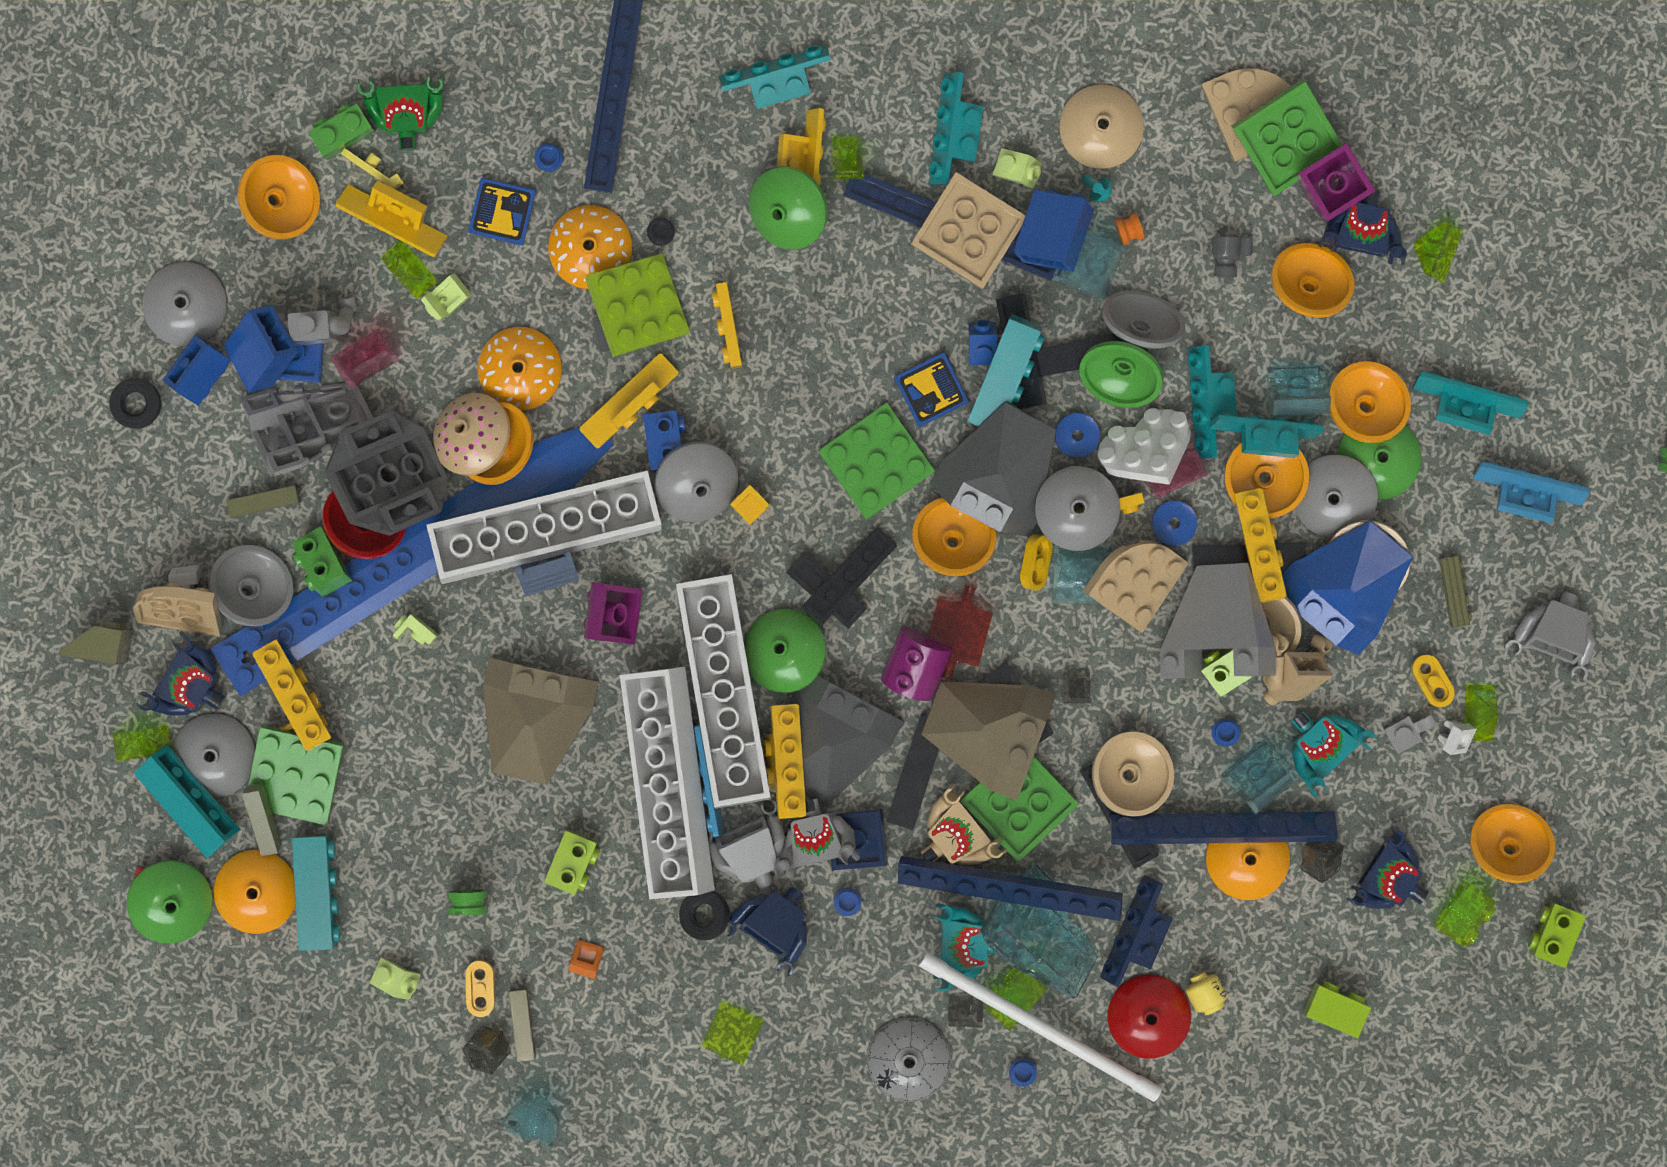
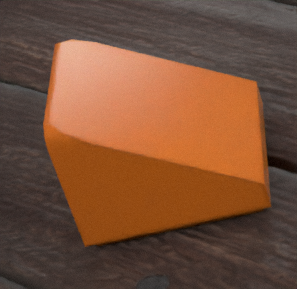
M578 939L568 971L595 979L605 947Z

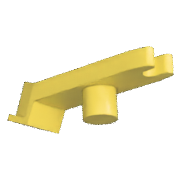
M345 148L341 152L342 156L382 183L395 189L405 185L398 174L388 178L375 168L381 159L370 153L366 160L363 161Z

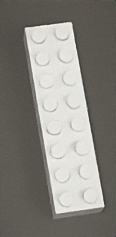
M648 471L427 524V529L441 583L445 584L563 555L567 552L571 553L660 531L661 521Z
M732 574L676 584L714 808L771 799Z
M676 667L620 675L649 899L694 896L714 891L685 667Z

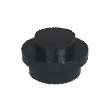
M656 218L649 223L647 236L653 244L665 246L673 240L675 228L668 219Z

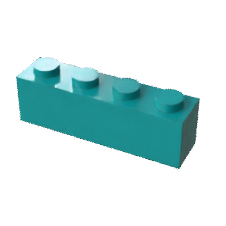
M1011 314L967 422L980 426L1005 402L1010 404L1012 401L1018 403L1024 389L1019 386L1023 376L1029 377L1034 362L1030 360L1033 350L1039 352L1045 336L1040 334L1043 326Z
M168 745L150 756L134 772V775L206 858H209L221 849L241 830Z
M330 834L296 836L292 838L298 948L299 951L333 949L336 947V942H340L341 939L340 926L335 925L334 914L339 913L338 897H333V886L337 885V871L332 869L331 858L336 855L335 841H330Z

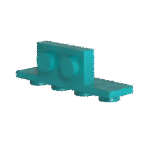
M813 45L800 53H785L776 60L769 62L758 61L753 63L751 67L742 70H728L718 78L723 92L750 84L756 107L759 109L810 94L804 68L830 61L831 58L826 45Z
M961 72L945 73L941 82L940 106L936 115L938 121L936 135L933 138L932 163L929 166L930 185H948L952 159L976 162L983 106L960 101L964 73Z
M1209 345L1188 348V365L1196 458H1217L1216 430H1210L1209 423L1220 413L1229 412L1237 417L1234 372L1211 373Z
M1420 372L1413 385V390L1439 396L1436 421L1487 435L1493 429L1495 412L1521 419L1529 404L1528 400L1521 399L1516 395H1506L1487 387L1467 384L1462 380L1448 379L1433 372Z
M1226 412L1220 413L1209 423V429L1240 432L1242 453L1296 458L1299 455L1298 438L1315 439L1324 431V425H1315L1312 421L1307 420L1297 423L1288 422L1285 418L1266 420L1261 419L1258 415L1236 417L1235 414Z

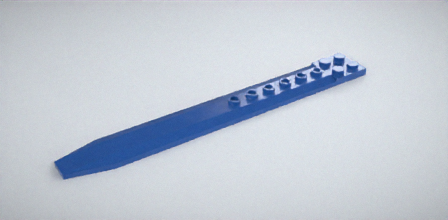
M580 427L541 440L533 445L528 462L512 479L496 485H486L479 482L473 483L443 502L442 511L439 514L406 528L403 539L389 554L375 559L354 558L346 563L345 567L352 579L351 582L324 597L316 590L311 591L308 587L292 597L286 611L275 621L262 626H246L211 648V651L239 695H245L267 681L257 662L254 665H251L249 662H243L246 650L252 653L277 639L289 662L294 664L438 573L427 524L569 490L613 446L612 441L608 439L597 449L580 432Z

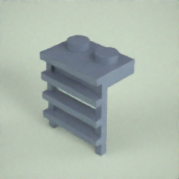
M570 552L516 566V573L525 597L579 580Z

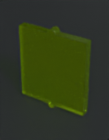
M721 1002L701 1046L719 1054L721 1059L726 1057L744 1065L764 1020L746 1013L744 1008L738 1009L725 1002Z

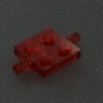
M967 585L964 587L961 601L950 602L938 598L928 637L954 648L942 678H946L949 668L948 680H952L956 664H968L979 667L993 614L992 612L978 609L972 604L976 588L971 587L969 597H967L970 588Z

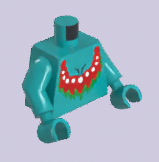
M1301 711L1291 720V723L1301 732L1292 741L1295 745L1292 750L1295 770L1305 784L1308 785L1313 797H1318L1314 791L1316 786H1322L1327 791L1323 778L1351 754L1360 743L1367 750H1371L1372 748L1366 744L1367 739L1374 737L1377 741L1379 740L1372 731L1365 730L1352 719L1334 714L1327 717L1320 715L1313 722L1304 711Z
M940 903L935 905V907L942 909V914L939 917L933 916L935 920L942 922L941 960L945 961L950 967L973 979L981 974L983 967H987L988 954H1004V937H988V927L986 924H983L981 917L965 907H953ZM933 976V979H941L942 981L940 988H935V991H948L951 987L955 986L943 978Z

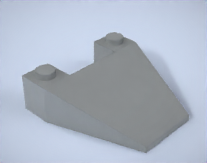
M1249 563L1196 566L1160 649L1161 679L1202 678V650L1233 649L1234 676H1276L1275 644Z

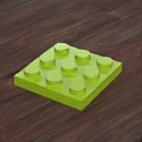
M663 253L585 277L612 357L679 338L690 333Z

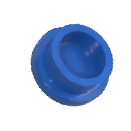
M550 143L543 144L535 153V162L541 170L553 172L562 165L563 154L556 145Z
M1220 719L1212 727V738L1221 746H1231L1239 739V726L1231 719Z
M843 888L835 894L834 907L839 914L851 916L856 914L861 907V896L856 890Z
M1016 1059L1009 1067V1077L1017 1086H1028L1036 1079V1066L1029 1059Z

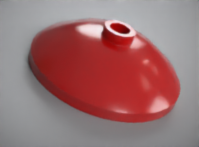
M334 491L330 493L323 507L322 522L328 538L339 550L356 558L375 559L389 554L399 545L406 531L404 529L389 536L366 528L359 530L356 525L349 524Z
M1139 975L1127 980L1115 991L1109 1002L1107 1022L1113 1039L1124 1051L1139 1058L1153 1059L1170 1054L1183 1043L1191 1025V1008L1186 995L1173 981L1159 975ZM1149 1014L1156 1016V1021L1152 1024L1146 1022V1017Z

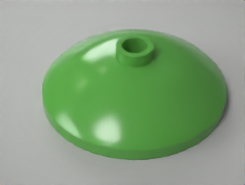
M789 166L776 167L763 173L751 189L749 210L752 221L758 232L771 244L782 249L797 250L815 242L824 231L828 217L827 202L818 183L806 172ZM777 209L782 212V217L779 216Z
M1109 341L1091 347L1083 355L1079 367L1080 378L1086 389L1099 400L1117 407L1134 408L1144 406L1152 402L1159 395L1163 385V372L1155 358L1144 349L1127 342Z
M1406 425L1396 436L1384 442L1365 443L1344 434L1338 446L1337 454L1350 456L1360 461L1371 472L1377 485L1378 500L1390 499L1405 492L1413 484L1420 470V446L1416 436ZM1380 452H1384L1387 456L1384 463L1380 462L1377 458Z
M777 609L764 614L752 624L744 640L750 676L760 686L773 692L791 693L807 687L817 678L825 663L826 642L820 627L808 615L797 610ZM779 644H783L785 647L784 652L781 654L776 652V647Z
M164 860L147 866L134 878L127 894V911L132 924L143 936L159 943H178L193 937L205 926L212 911L213 898L208 881L198 869L182 861ZM167 903H174L176 905L175 909L168 911L165 908Z

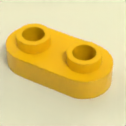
M1034 534L1025 545L1020 572V581L1025 589L1038 591L1046 584L1053 544L1045 535Z
M1431 655L1416 657L1411 664V673L1427 702L1435 707L1449 705L1454 699L1455 692L1439 661ZM1424 663H1427L1430 667L1429 672L1426 674L1420 671V667ZM1440 687L1443 690V696L1436 698L1434 691Z
M475 960L467 967L465 972L466 1006L472 1015L484 1017L490 1014L495 1006V975L493 966L489 962ZM483 969L485 977L482 979L477 978L475 971ZM484 997L486 1005L483 1007L478 1006L476 999Z

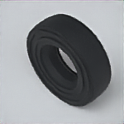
M130 378L120 382L113 389L109 399V407L112 416L119 424L131 429H140L149 426L156 420L161 409V398L157 389L150 382L139 378ZM137 392L144 396L146 406L141 413L133 415L126 410L125 399L129 394Z
M715 891L687 896L679 910V920L683 930L689 936L698 940H711L718 937L725 931L730 919L729 906L726 900ZM702 904L710 905L714 913L712 921L706 926L700 925L695 918L696 910Z

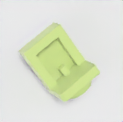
M1001 148L993 175L997 178L1020 183L1033 189L1040 177L1042 163L1030 155Z
M454 273L449 275L432 292L424 295L421 301L425 304V308L431 316L441 320L451 315L472 294Z
M380 958L370 984L393 997L409 1000L417 989L420 974L406 970L386 958Z

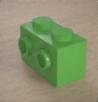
M346 104L337 110L338 115L330 120L327 117L312 125L314 129L309 131V134L326 160L341 153L344 148L347 149L375 133L370 121L358 104Z
M321 526L291 542L296 551L292 553V556L299 568L304 567L307 573L304 576V580L311 591L316 590L324 597L352 581L335 545L330 541Z

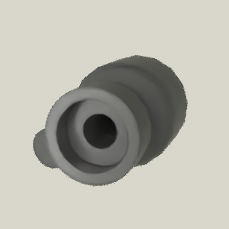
M1213 237L1212 255L1218 261V264L1215 266L1214 276L1237 277V266L1234 262L1238 258L1252 255L1253 238Z

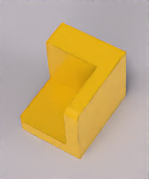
M751 485L730 504L749 525L770 506Z

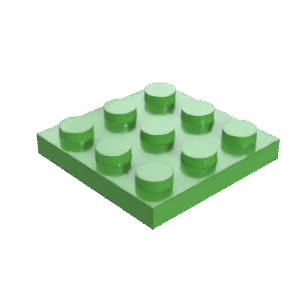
M1303 79L1231 125L1260 177L1274 197L1298 181V172L1342 145L1306 81Z
M885 403L818 451L866 520L935 472L888 403Z
M261 725L249 785L263 783L272 813L327 826L344 743L327 740L307 751L296 732Z
M1034 756L1017 800L990 791L981 782L960 800L995 839H1002L999 843L1008 850L1017 862L1023 859L1079 805Z

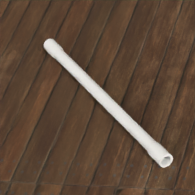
M924 951L919 957L917 966L938 978H943L1130 1086L1135 1092L1153 1102L1160 1096L1161 1086L1142 1075L1135 1074L950 967L945 961L927 951Z

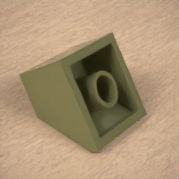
M103 621V625L91 627L64 646L60 651V655L111 664L127 663L133 630L125 629L126 623Z

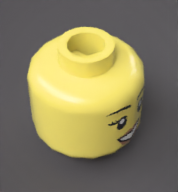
M1203 971L1190 978L1192 983L1186 988V993L1196 1012H1204L1205 1015H1209L1225 1006L1224 1001L1228 995L1216 974L1207 975Z

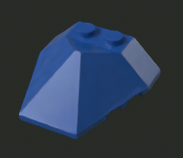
M1370 519L1339 536L1338 539L1325 546L1322 545L1307 556L1293 561L1282 572L1286 597L1295 605L1299 615L1332 643L1359 655L1378 635L1413 559V555Z

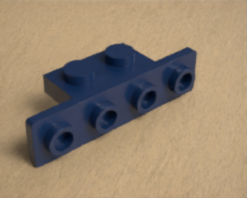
M1144 875L1141 883L1138 885L1129 910L1126 912L1125 920L1114 940V945L1100 975V978L1117 987L1120 986L1130 962L1148 969L1152 968L1173 920L1172 917L1153 909L1163 883Z

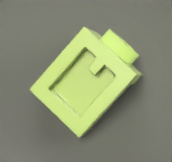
M410 614L409 617L403 615L394 625L397 631L393 636L396 639H400L409 628L412 630L410 635L422 645L425 642L429 645L433 644L440 636L415 614Z

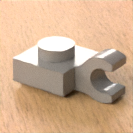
M1430 714L1414 722L1411 721L1409 716H1406L1383 730L1396 753L1399 754L1423 741L1419 733L1437 724Z

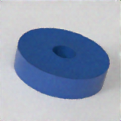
M1069 414L1056 427V445L1066 456L1072 458L1088 456L1099 444V427L1094 419L1086 414ZM1075 430L1082 432L1083 437L1080 441H1075L1072 437V433Z
M1181 501L1163 503L1156 509L1152 517V530L1155 536L1167 545L1176 546L1188 542L1194 536L1197 529L1195 512L1189 505ZM1172 518L1179 520V526L1176 529L1171 528L1169 525V521Z

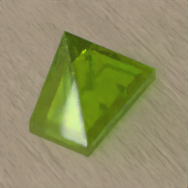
M859 136L831 137V181L864 179Z
M1442 222L1415 241L1413 247L1425 275L1439 283L1445 284L1463 234L1462 230L1448 222Z
M401 240L380 257L394 276L417 300L438 283L437 279Z
M1465 684L1464 724L1469 723L1477 728L1472 741H1493L1499 716L1494 685Z
M169 726L112 734L116 762L150 757L166 745L172 749Z

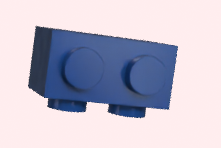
M194 335L162 381L175 392L199 406L202 400L208 396L210 389L219 376L225 372L231 360L218 349Z
M677 410L643 414L650 471H657L666 455L683 445L681 433L686 432L684 416H678Z

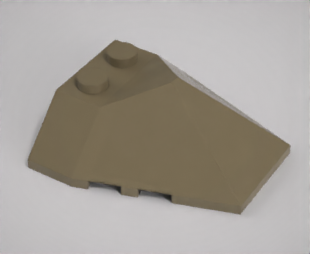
M489 657L483 689L492 773L547 785L591 713L599 681L573 675H564Z
M941 682L921 735L990 791L1017 800L1056 694L1031 685Z

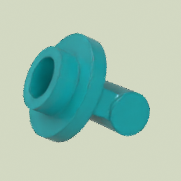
M1090 174L1083 176V184L1091 189L1089 199L1092 202L1099 203L1109 198L1112 193V181L1108 177L1096 180Z

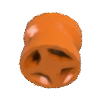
M1136 212L1130 214L1126 219H1114L1115 229L1122 246L1128 245L1134 239L1138 241L1144 239L1143 229Z

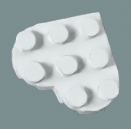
M1150 408L1145 411L1144 417L1136 427L1123 428L1122 426H1114L1110 428L1108 435L1099 445L1098 457L1101 465L1106 468L1108 474L1117 477L1170 485L1190 441L1191 431L1186 415L1183 412L1171 409L1158 410Z

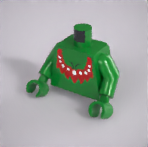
M430 73L426 84L375 87L376 92H374V79L369 76L370 86L363 87L360 84V79H358L357 90L363 95L367 113L376 126L381 130H385L388 135H398L399 150H416L415 134L428 133V127H432L436 123L443 110L442 87L445 82L444 74H441L439 83L432 80V73Z

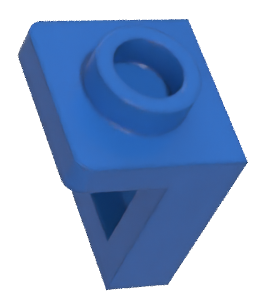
M977 320L976 322L968 323L969 365H991L998 348L996 322Z

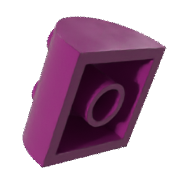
M1344 143L1297 173L1298 182L1306 198L1318 215L1325 221L1331 220L1375 192L1347 143Z
M592 582L587 596L589 602L587 617L583 623L585 629L584 638L635 645L643 589Z
M903 625L881 675V681L900 695L914 700L930 701L934 698L954 648Z

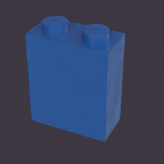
M1045 189V191L1034 190L1014 253L1023 263L1074 272L1094 212L1087 198L1076 193H1072L1070 196L1062 195L1053 189Z
M273 305L249 310L224 345L248 393L273 387L298 353Z

